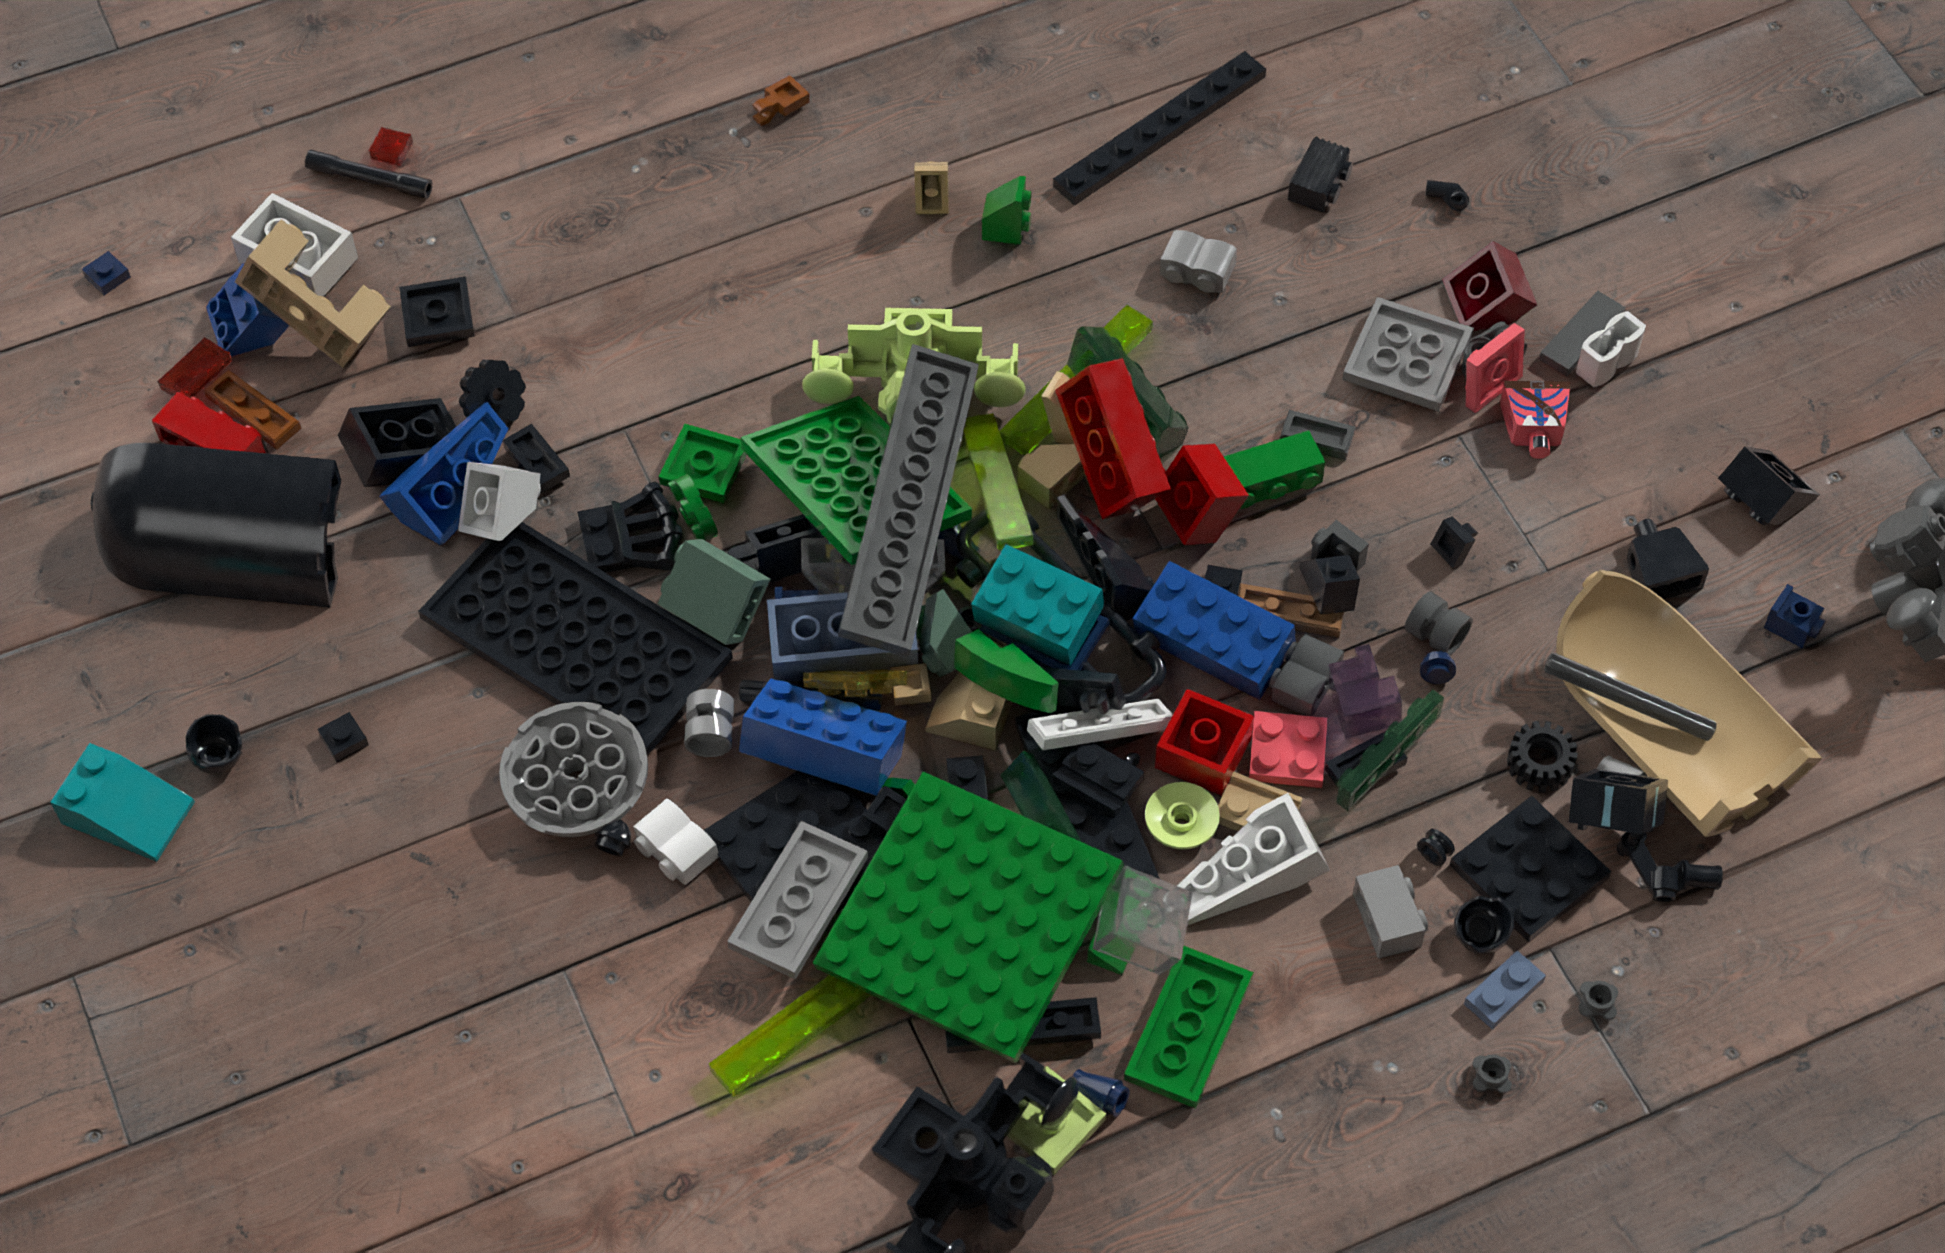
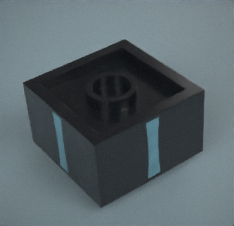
M1596 768L1574 777L1569 823L1578 824V830L1584 831L1587 829V826L1630 832L1632 839H1639L1641 834L1652 832L1654 828L1664 824L1668 780Z

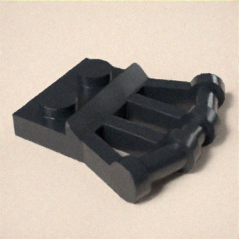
M658 482L648 483L640 493L622 503L611 501L612 505L577 511L587 561L601 571L608 573L632 567L659 570L673 569L675 553L678 549L679 541L683 538L681 526L677 525L676 522L679 517L676 506L671 505L664 497L663 489ZM651 503L657 509L654 512L629 516ZM663 525L661 531L629 537V532ZM664 546L663 552L659 554L634 552Z

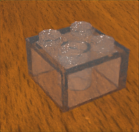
M1125 866L1100 909L1093 949L1158 975L1162 974L1182 958L1193 892Z

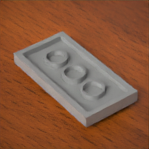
M801 821L728 939V948L796 980L867 861L868 851Z

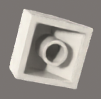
M467 462L458 531L502 541L536 509L537 498L541 490L539 483L541 474L502 465Z

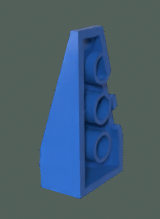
M487 402L483 403L405 470L379 497L402 524L439 545L444 544L459 528L467 462L492 464L508 431V427Z

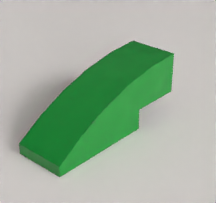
M979 629L955 640L954 668L969 680L991 693L1025 707L1047 713L1056 711L1058 682L1013 643L1000 648Z

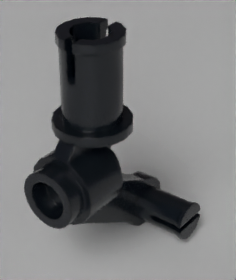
M1625 832L1621 836L1620 843H1618L1616 848L1620 856L1625 854L1626 857L1629 856L1648 890L1653 894L1654 901L1676 900V893L1686 890L1688 887L1714 888L1715 890L1721 888L1723 871L1720 865L1689 864L1687 860H1681L1673 867L1657 866L1644 843L1647 833L1641 834L1639 839H1632L1630 832Z

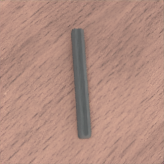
M1551 653L1546 659L1544 665L1546 673L1700 739L1709 741L1716 731L1717 723L1712 719L1557 653Z

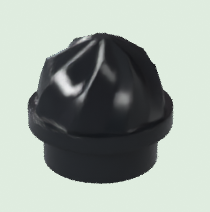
M621 819L595 833L597 840L594 846L603 852L622 857L624 850L630 848L631 832L628 825Z

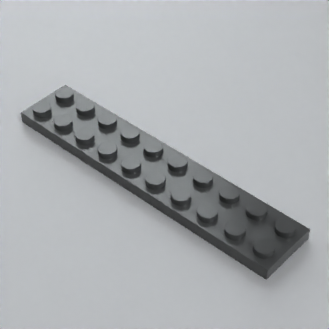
M912 344L837 636L902 656H909L979 364Z

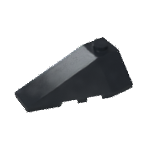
M1064 495L1057 497V519L1091 584L1102 588L1103 599L1125 621L1132 619L1154 585L1152 578L1149 575L1145 577L1140 565Z

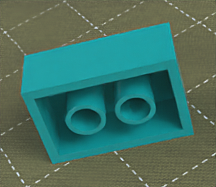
M1005 544L972 601L971 606L976 622L1071 666L1102 611L1104 601L1102 588Z

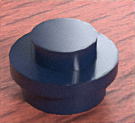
M1433 651L1428 653L1421 662L1420 675L1428 683L1444 684L1452 680L1456 675V664L1448 653Z

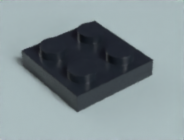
M466 276L399 287L408 347L475 337Z

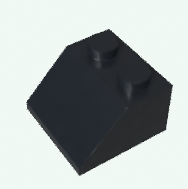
M1744 446L1718 477L1726 486L1724 492L1736 502L1740 503L1743 501L1751 508L1749 514L1762 525H1782L1815 501L1820 495L1775 454L1766 449Z

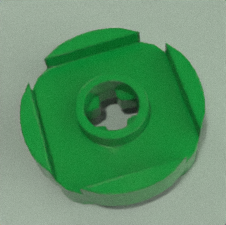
M686 474L669 482L668 486L677 502H680L679 512L688 527L691 526L694 537L708 542L718 536L714 520L707 506H704L699 497L701 494L690 476Z

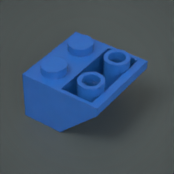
M241 264L236 272L229 277L225 285L206 306L221 355L226 358L272 345L290 326L235 283L244 264Z

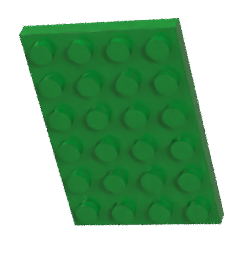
M858 395L742 436L741 449L851 565L856 564L890 426ZM951 487L940 531L972 520V508Z

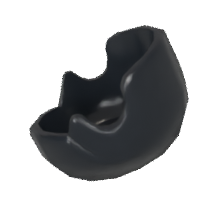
M222 714L204 715L194 720L187 730L186 752L193 766L197 767L200 771L222 773L234 767L242 754L243 743L238 725L235 721Z
M1476 896L1459 907L1454 919L1456 938L1467 950L1480 954L1494 953L1505 946L1515 927L1513 911L1499 897L1486 898Z

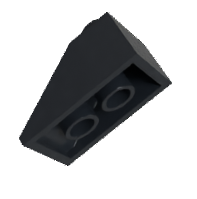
M435 398L349 408L338 433V438L364 487L392 484L405 470L457 426L442 399Z

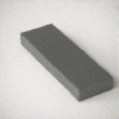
M1597 291L1540 352L1539 360L1567 377L1578 365L1585 340L1593 333L1605 330L1607 323L1614 316L1625 312L1626 307Z

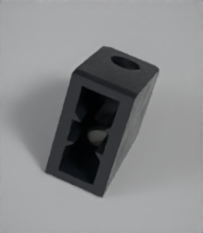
M1652 519L1642 520L1634 526V532L1637 537L1631 540L1627 554V563L1632 579L1646 586L1662 599L1692 592L1704 587L1709 567L1680 528L1672 527L1658 531Z

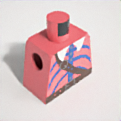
M1504 381L1500 407L1512 444L1515 446H1529L1530 456L1536 459H1543L1549 456L1550 446L1561 445L1566 424L1570 382Z

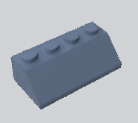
M848 592L767 600L774 679L778 681L798 682L891 673V667L918 664L916 632L911 652L906 657L837 636Z

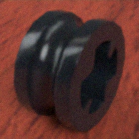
M1429 829L1425 834V838H1421L1417 842L1420 854L1436 866H1442L1446 862V856L1449 857L1455 852L1454 844L1449 837L1437 829Z

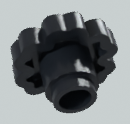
M484 359L480 362L479 367H469L465 372V376L460 380V388L464 393L459 398V405L463 409L466 418L483 403L487 402L504 424H506V421H516L520 412L525 407V401L520 396L526 389L521 373L518 370L509 369L508 363L504 360Z

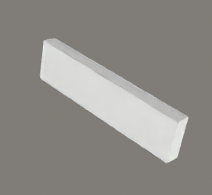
M1159 699L1124 704L1121 710L1109 709L1104 715L1100 714L1099 709L1096 708L1090 709L1088 713L1077 711L1029 719L1027 731L1042 750H1049L1165 731L1173 715Z

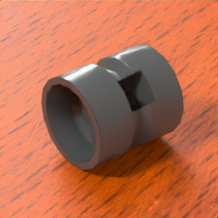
M1429 591L1413 607L1404 628L1421 641L1429 639L1430 647L1436 651H1443L1451 656L1468 635L1473 619L1458 608L1449 610L1447 601Z

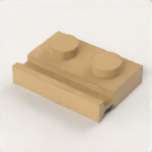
M1233 772L1229 785H1227L1218 804L1220 812L1219 824L1239 831L1248 823L1246 818L1256 809L1289 792ZM1289 793L1299 810L1302 805V797Z

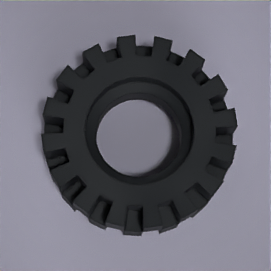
M1533 721L1531 729L1525 724L1521 727L1520 732L1516 731L1511 741L1507 758V766H1510L1509 773L1511 776L1517 775L1516 782L1520 786L1524 781L1528 782L1526 789L1533 791L1534 785L1539 786V793H1545L1547 786H1550L1552 792L1558 790L1559 783L1564 786L1568 782V778H1571L1578 754L1576 753V742L1571 743L1573 736L1569 732L1562 735L1564 727L1557 725L1555 730L1551 729L1552 722L1545 721L1544 727H1540L1539 721ZM1535 748L1546 749L1555 755L1556 762L1551 765L1537 764L1529 758L1528 752Z

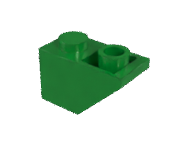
M1018 176L987 193L982 215V240L1021 245L1023 232H1029L1031 225V212H1026V210H1030L1032 191L1026 190V176Z

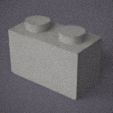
M1396 865L1356 876L1353 896L1378 959L1420 948L1424 934L1428 931V923L1423 910H1417L1413 901L1415 898L1413 884L1409 877L1404 878L1400 866Z

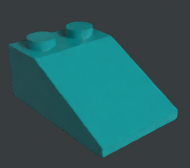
M89 743L50 803L61 824L157 862L195 801L194 798L124 756Z

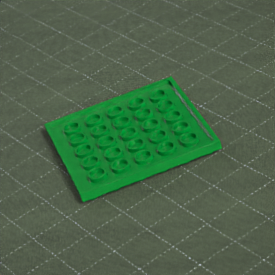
M922 772L815 957L813 965L816 969L1011 1062L1017 1063L1124 867L1123 861L928 773Z

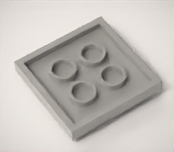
M1377 297L1343 371L1342 380L1440 411L1465 353L1466 345L1472 337L1473 328Z

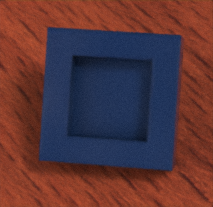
M109 251L82 268L84 277L104 296L131 278L129 270Z

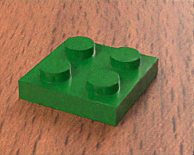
M684 423L658 476L659 484L669 487V482L688 474L696 485L701 497L724 503L747 456L741 449V439Z

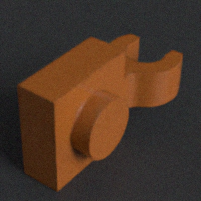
M789 75L764 89L765 98L758 99L752 104V107L758 112L753 115V119L760 126L769 123L778 111L785 117L810 102V93Z

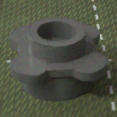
M1604 981L1584 982L1580 987L1583 998L1582 1003L1578 1007L1579 1012L1585 1017L1597 1015L1602 1016L1606 1020L1614 1019L1617 1015L1614 1003L1619 994L1618 989ZM1600 998L1602 1002L1597 1003L1595 999Z
M1494 1054L1487 1056L1479 1055L1474 1058L1472 1066L1476 1070V1078L1472 1084L1475 1090L1478 1092L1497 1090L1501 1094L1510 1091L1512 1083L1508 1079V1075L1512 1065L1509 1059ZM1494 1072L1496 1076L1490 1077L1488 1073Z

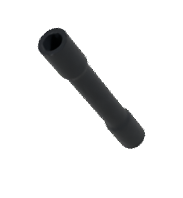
M312 149L307 152L305 157V167L307 169L358 179L426 199L429 198L432 192L433 182L431 179L407 173H396L341 159L336 155Z

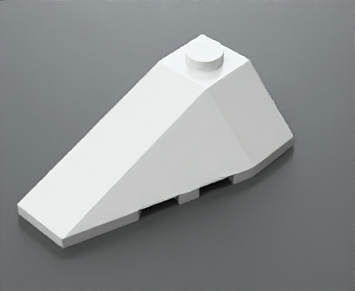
M1289 793L1256 809L1246 818L1248 823L1233 837L1229 835L1221 843L1223 847L1208 862L1202 861L1170 892L1186 925L1297 888L1330 870Z

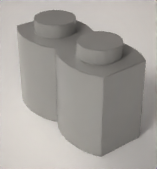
M1174 230L1160 259V275L1173 283L1193 284L1203 292L1223 293L1236 265L1237 248L1224 241L1204 239L1195 233L1185 230Z

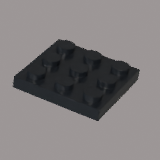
M1532 795L1450 860V866L1480 896L1486 898L1499 897L1505 901L1513 911L1514 929L1528 943L1608 880L1611 874V870Z

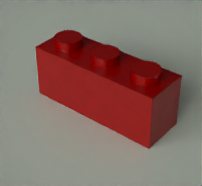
M177 392L152 419L159 441L168 445L265 453L261 441L262 437L255 428L249 425L243 426L233 421L223 411L216 412L206 407L196 397L189 398Z

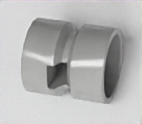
M702 689L688 696L684 745L689 752L703 757H716L730 751L733 734L731 723L733 722L734 699L730 694L716 689Z

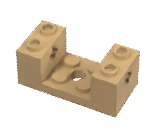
M281 219L248 256L235 283L344 368L376 330L391 306L386 303L384 297L379 292L370 290L365 285L358 290L340 313L334 309L333 304L327 298L316 295L307 287L302 278L289 273L309 241L304 237L299 228L292 224H287Z

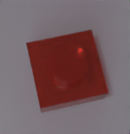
M381 127L369 149L370 158L401 166L413 144L411 134Z

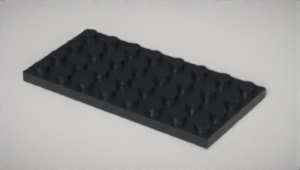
M523 522L502 541L487 538L418 610L420 619L554 704L559 705L570 702L595 703L602 705V709L617 715H623L638 730L644 742L647 756L686 712L688 696L697 690L706 689L733 659L732 650Z

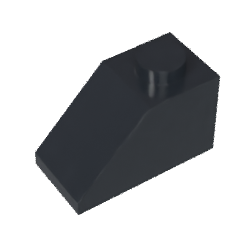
M1349 555L1300 562L1299 568L1320 615L1355 610L1360 578Z

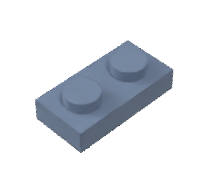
M1517 950L1465 998L1464 1005L1493 1030L1544 982L1546 975Z

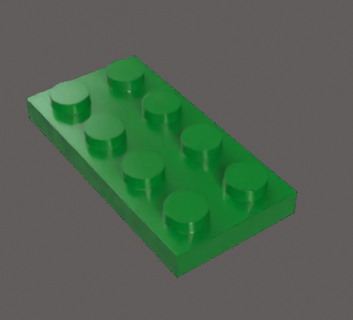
M1182 945L1125 1070L1124 1080L1196 1109L1252 982L1254 972Z

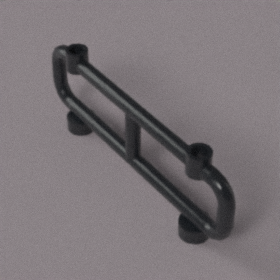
M988 507L968 521L958 533L956 540L957 549L964 559L954 566V569L963 583L971 589L983 579H986L992 566L971 546L970 541L977 532L993 520L1005 522L1015 537L1021 542H1025L1046 563L1082 579L1035 533L1039 529V525L1028 512L1019 517L1007 507ZM1103 599L1104 607L1100 615L1108 618L1109 625L1130 645L1136 656L1141 660H1145L1152 667V675L1131 693L1124 694L1125 704L1145 701L1165 681L1167 673L1166 664L1161 655L1156 651L1160 647V643L1154 634L1148 630L1140 635ZM1088 661L1085 662L1081 671L1098 672Z

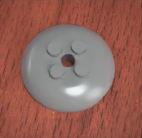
M563 703L538 712L517 729L518 734L511 741L509 747H505L503 751L499 775L501 789L509 807L528 826L545 834L559 837H580L594 834L605 826L619 821L638 801L648 775L647 752L638 730L623 715H617L602 709V705L595 703ZM574 771H582V773L578 775V779L570 777L569 775Z

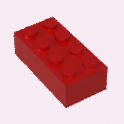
M1123 358L1090 365L1055 390L1102 520L1137 511L1171 490L1167 472L1162 466L1156 449L1155 439L1148 428L1143 407L1138 401L1132 384L1131 374L1127 370Z

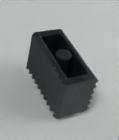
M1317 136L1314 137L1289 183L1287 200L1325 213L1328 204H1335L1341 190V180L1347 181L1351 174L1353 162L1349 161L1350 149L1348 147L1344 148L1342 144L1338 146L1336 143L1319 139Z

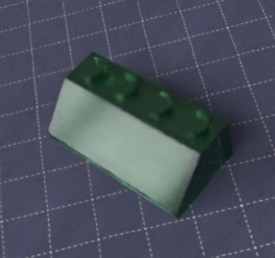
M1082 326L1078 328L1067 362L1068 367L1073 373L1077 375L1090 365L1123 358L1126 368L1131 374L1132 384L1138 401L1143 407L1148 428L1155 439L1159 458L1161 459L1183 445L1189 429L1185 418L1180 412L1174 411L1166 401L1163 392L1157 386H1153L1145 377L1141 366L1128 357L1123 351L1120 341L1113 336L1111 337L1105 328Z

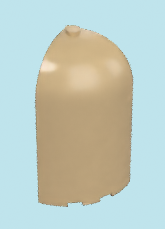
M1599 570L1585 579L1582 584L1583 589L1571 602L1561 620L1557 636V654L1712 719L1717 723L1716 731L1709 741H1705L1567 681H1564V683L1581 706L1648 777L1668 780L1667 797L1705 837L1730 830L1734 825L1731 821L1741 815L1748 820L1769 806L1766 798L1781 786L1788 791L1819 763L1822 757L1703 635L1664 599L1646 586L1621 573Z

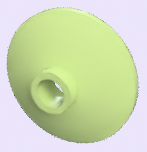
M1174 782L1164 785L1152 794L1145 809V821L1149 832L1160 843L1175 849H1192L1203 845L1212 838L1219 825L1220 812L1216 800L1207 790L1193 783ZM1178 819H1185L1188 823L1179 824L1175 821Z

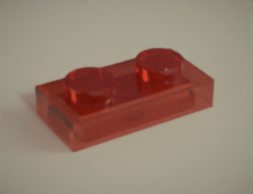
M204 337L158 380L160 389L172 397L177 392L189 398L194 397L232 362L230 353Z

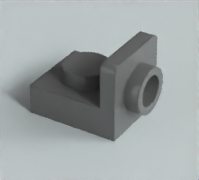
M1337 520L1327 529L1321 528L1311 541V545H1313L1311 560L1324 558L1330 552L1334 557L1349 555L1356 571L1366 564L1369 544Z

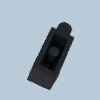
M803 514L745 531L746 543L732 547L728 551L730 556L770 578L769 582H776L797 573L809 572L817 567L828 564L825 537Z

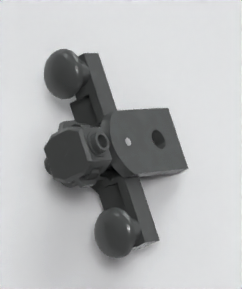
M1945 478L1930 479L1919 485L1908 497L1906 509L1889 516L1878 525L1874 541L1870 543V550L1875 560L1878 562L1883 561L1891 572L1897 573L1873 583L1872 595L1878 609L1887 616L1888 626L1894 630H1902L1904 632L1902 641L1906 647L1912 645L1924 662L1945 655Z

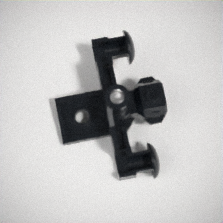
M1022 1052L1019 1057L1022 1067L1005 1090L1003 1080L996 1076L977 1104L965 1116L917 1086L872 1148L875 1156L919 1183L906 1202L913 1221L896 1245L890 1242L886 1244L887 1252L966 1253V1246L961 1238L956 1239L949 1245L938 1238L937 1235L956 1208L967 1210L987 1203L989 1223L1005 1233L1018 1231L1020 1233L1030 1230L1052 1199L1054 1192L1051 1165L1035 1155L1027 1158L1022 1156L1008 1158L1004 1140L1029 1104L1044 1112L1041 1123L1044 1129L1054 1128L1063 1122L1070 1114L1078 1097L1079 1085L1077 1079L1071 1076L1062 1082L1047 1073L1044 1065ZM925 1132H933L938 1136L937 1143L930 1149H921L916 1145L918 1137Z

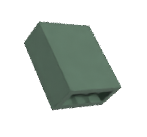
M703 539L685 541L675 553V565L671 574L665 578L661 585L660 591L662 594L657 604L725 645L743 642L770 578Z

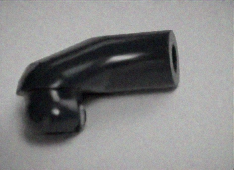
M1427 180L1425 196L1442 198L1454 211H1462L1467 208L1469 197L1458 183Z

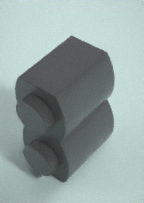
M1306 634L1299 643L1293 642L1285 657L1287 663L1283 669L1277 668L1270 679L1269 688L1272 689L1271 701L1301 715L1313 716L1342 668L1344 651Z

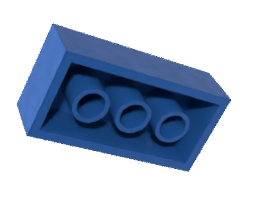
M1171 561L1167 563L1133 617L1134 630L1140 635L1146 630L1150 631L1158 639L1160 649L1258 700L1261 699L1268 688L1274 671L1280 668L1284 662L1289 647L1293 642H1296L1294 624Z
M770 678L743 716L739 752L877 796L902 756L907 721L896 718L888 713H880L861 707L853 702L838 700L821 692L806 690L791 685L786 681Z

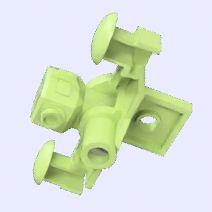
M885 308V320L882 325H848V353H839V356H819L818 340H813L812 372L807 374L802 382L803 390L810 399L829 405L839 403L850 397L854 385L849 376L881 377V386L884 389L879 392L878 410L887 415V422L891 425L909 351L912 344L979 364L976 375L978 380L974 385V392L977 398L988 406L998 408L1012 406L1023 398L1026 390L1024 382L1018 377V343H1013V356H1011V359H990V356H982V327L952 326V309Z

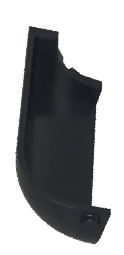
M157 443L121 445L107 452L102 458L97 472L95 489L90 501L91 510L93 511L94 533L103 563L122 582L150 591L331 608L338 574L335 563L334 542H327L328 523H335L336 505L341 485V477L335 460Z

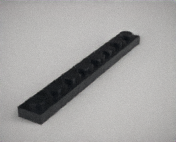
M1243 51L1054 177L1053 187L1075 206L1266 77V68L1246 51Z

